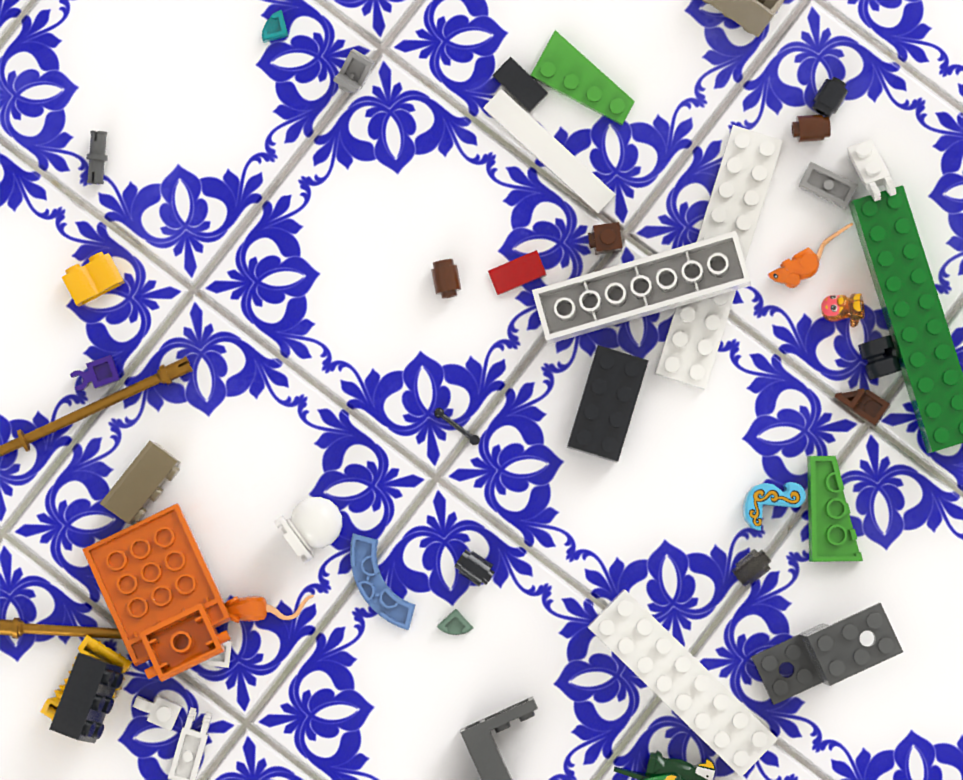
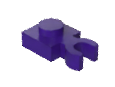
M112 355L86 363L88 368L86 372L76 370L70 374L72 378L77 376L83 378V383L75 387L77 391L85 390L89 383H93L94 388L97 389L120 381Z

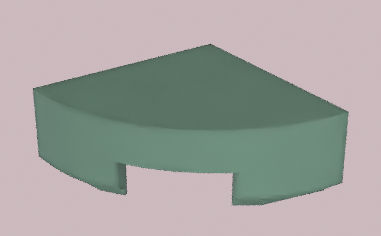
M457 609L437 625L441 631L451 635L465 634L474 628Z

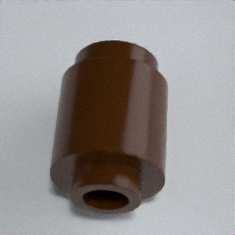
M822 114L797 116L796 122H792L791 125L792 136L797 137L798 142L823 141L824 138L831 135L829 116L823 117Z
M453 259L433 262L434 269H431L436 295L441 294L442 299L457 296V291L461 290L458 268L457 265H454Z

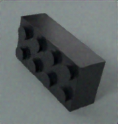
M597 346L566 448L616 463L619 461L649 360L603 346Z

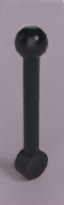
M442 408L435 409V417L442 418L469 439L472 445H477L480 442V438L477 435L470 434L444 414Z

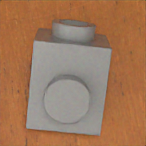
M352 49L333 81L338 84L341 90L348 93H357L363 87L376 61Z

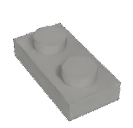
M810 162L798 187L846 209L858 184Z

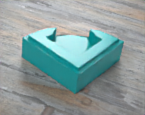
M282 10L273 13L265 23L262 30L263 43L289 37Z

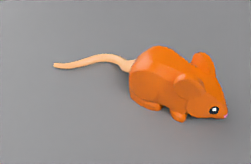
M853 223L846 225L821 243L817 254L808 247L794 255L792 260L787 259L783 261L780 265L781 268L768 273V276L775 282L785 284L789 288L797 287L801 280L811 278L816 274L824 247L836 236L851 227Z
M314 595L307 596L295 613L289 616L283 615L278 609L268 605L266 599L261 596L243 598L237 596L226 601L225 605L231 616V621L237 623L239 621L253 622L264 620L267 612L276 615L282 620H292L300 614L306 602L313 598Z

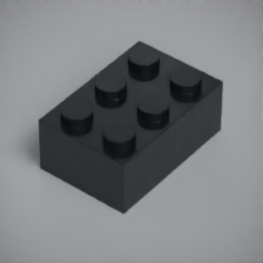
M78 653L49 730L78 741L95 743L96 739H99L104 731V718L113 707L114 699L112 697L115 689H118L122 683L123 667L96 657Z

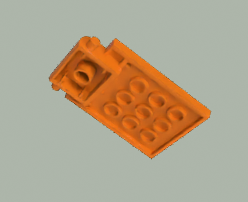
M178 503L82 549L133 664L138 666L151 660L153 666L144 670L148 679L158 675L160 681L163 682L225 652L223 643L231 640L227 630L218 634L216 627L232 619Z

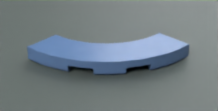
M353 533L350 561L353 576L361 595L382 618L400 628L409 630L415 604L409 603L397 596L383 580L377 562L378 540Z

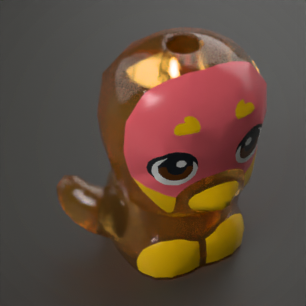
M861 293L851 294L849 298L846 295H830L821 304L822 315L829 322L850 318V326L854 328L858 325L859 320L865 318L864 301Z

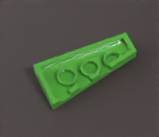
M556 30L530 75L538 82L621 126L635 102Z
M807 456L809 562L863 561L856 541V531L853 529L849 515L851 513L849 505L846 503L844 496V486L836 456Z

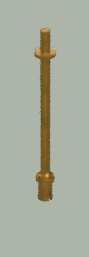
M185 356L167 366L163 364L159 366L156 374L29 433L24 434L21 429L17 430L18 438L0 445V457L21 447H24L26 452L30 451V443L159 383L172 384V380L193 372L188 358Z
M14 618L13 620L0 619V635L12 636L14 639H19L23 634L86 637V635H89L92 638L122 639L118 628L24 623L20 618Z

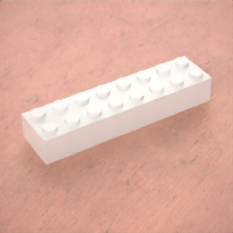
M733 231L532 290L545 339L548 344H552L751 286V280L737 232Z
M625 589L587 626L740 777L778 740L767 727Z

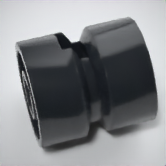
M891 335L858 345L862 359L867 360L865 370L869 380L902 370L898 357L892 354L895 347Z

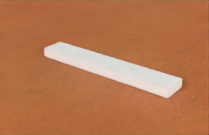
M502 89L483 107L493 119L595 213L599 214L616 196L611 189Z

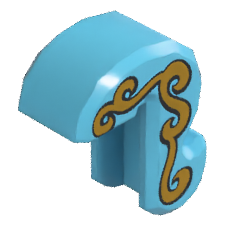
M793 482L785 483L783 485V492L773 484L763 483L753 486L747 492L743 503V516L750 528L761 531L763 505L800 507L806 498L804 488Z

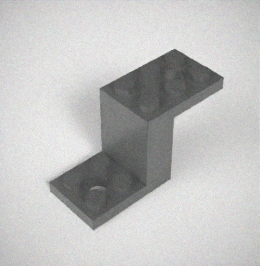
M877 603L834 624L822 623L754 654L751 658L772 704L775 705L818 684L823 683L831 686L903 653V650L882 604ZM864 631H870L874 635V642L870 646H863L860 642V635ZM784 662H789L793 666V673L789 677H782L779 673V666Z
M533 696L460 730L481 780H512L491 730L495 729L496 733L511 727L510 721L519 718L520 722L535 716L534 710H537L538 707Z

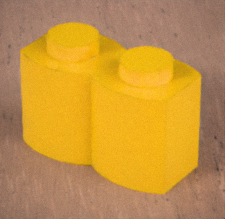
M99 252L89 258L90 262L82 267L76 264L65 270L66 275L62 279L78 307L125 283L109 253L104 255L103 252Z

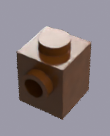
M619 222L593 225L592 232L588 233L590 249L594 248L595 255L622 251Z

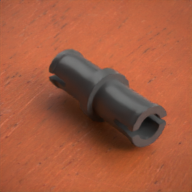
M92 130L90 131V152L86 157L89 160L87 183L104 184L105 161L108 160V156L105 155L107 132Z

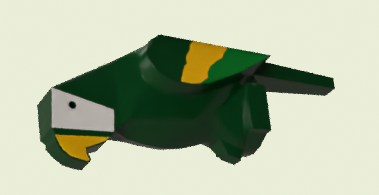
M657 750L656 753H650L645 774L615 766L613 771L638 780H713L715 765L708 758H706V762H700L696 765L681 759L664 758L662 753Z

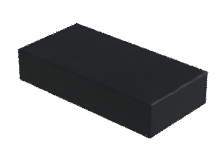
M512 57L492 75L529 113L548 95V92Z

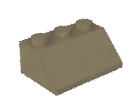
M785 0L702 1L718 9L726 18L732 19L741 25L746 32L759 37Z
M149 441L100 504L128 524H132L134 521L139 522L146 514L147 510L145 507L150 500L155 502L164 491L161 486L167 479L172 481L178 474L180 469L177 466L181 462L157 443Z

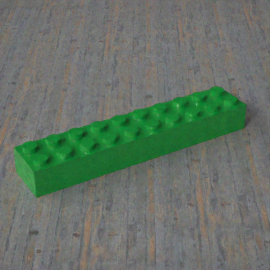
M901 185L895 187L896 195L890 196L885 190L880 192V200L874 201L871 195L853 200L849 204V208L886 325L895 347V353L902 369L901 372L926 451L931 453L963 443V372L905 189Z

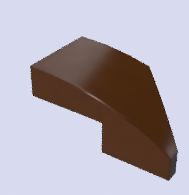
M864 388L852 392L836 393L834 396L835 399L875 427L891 406L890 403L870 390H864Z

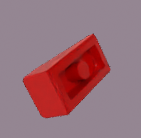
M537 250L488 271L497 295L547 275Z

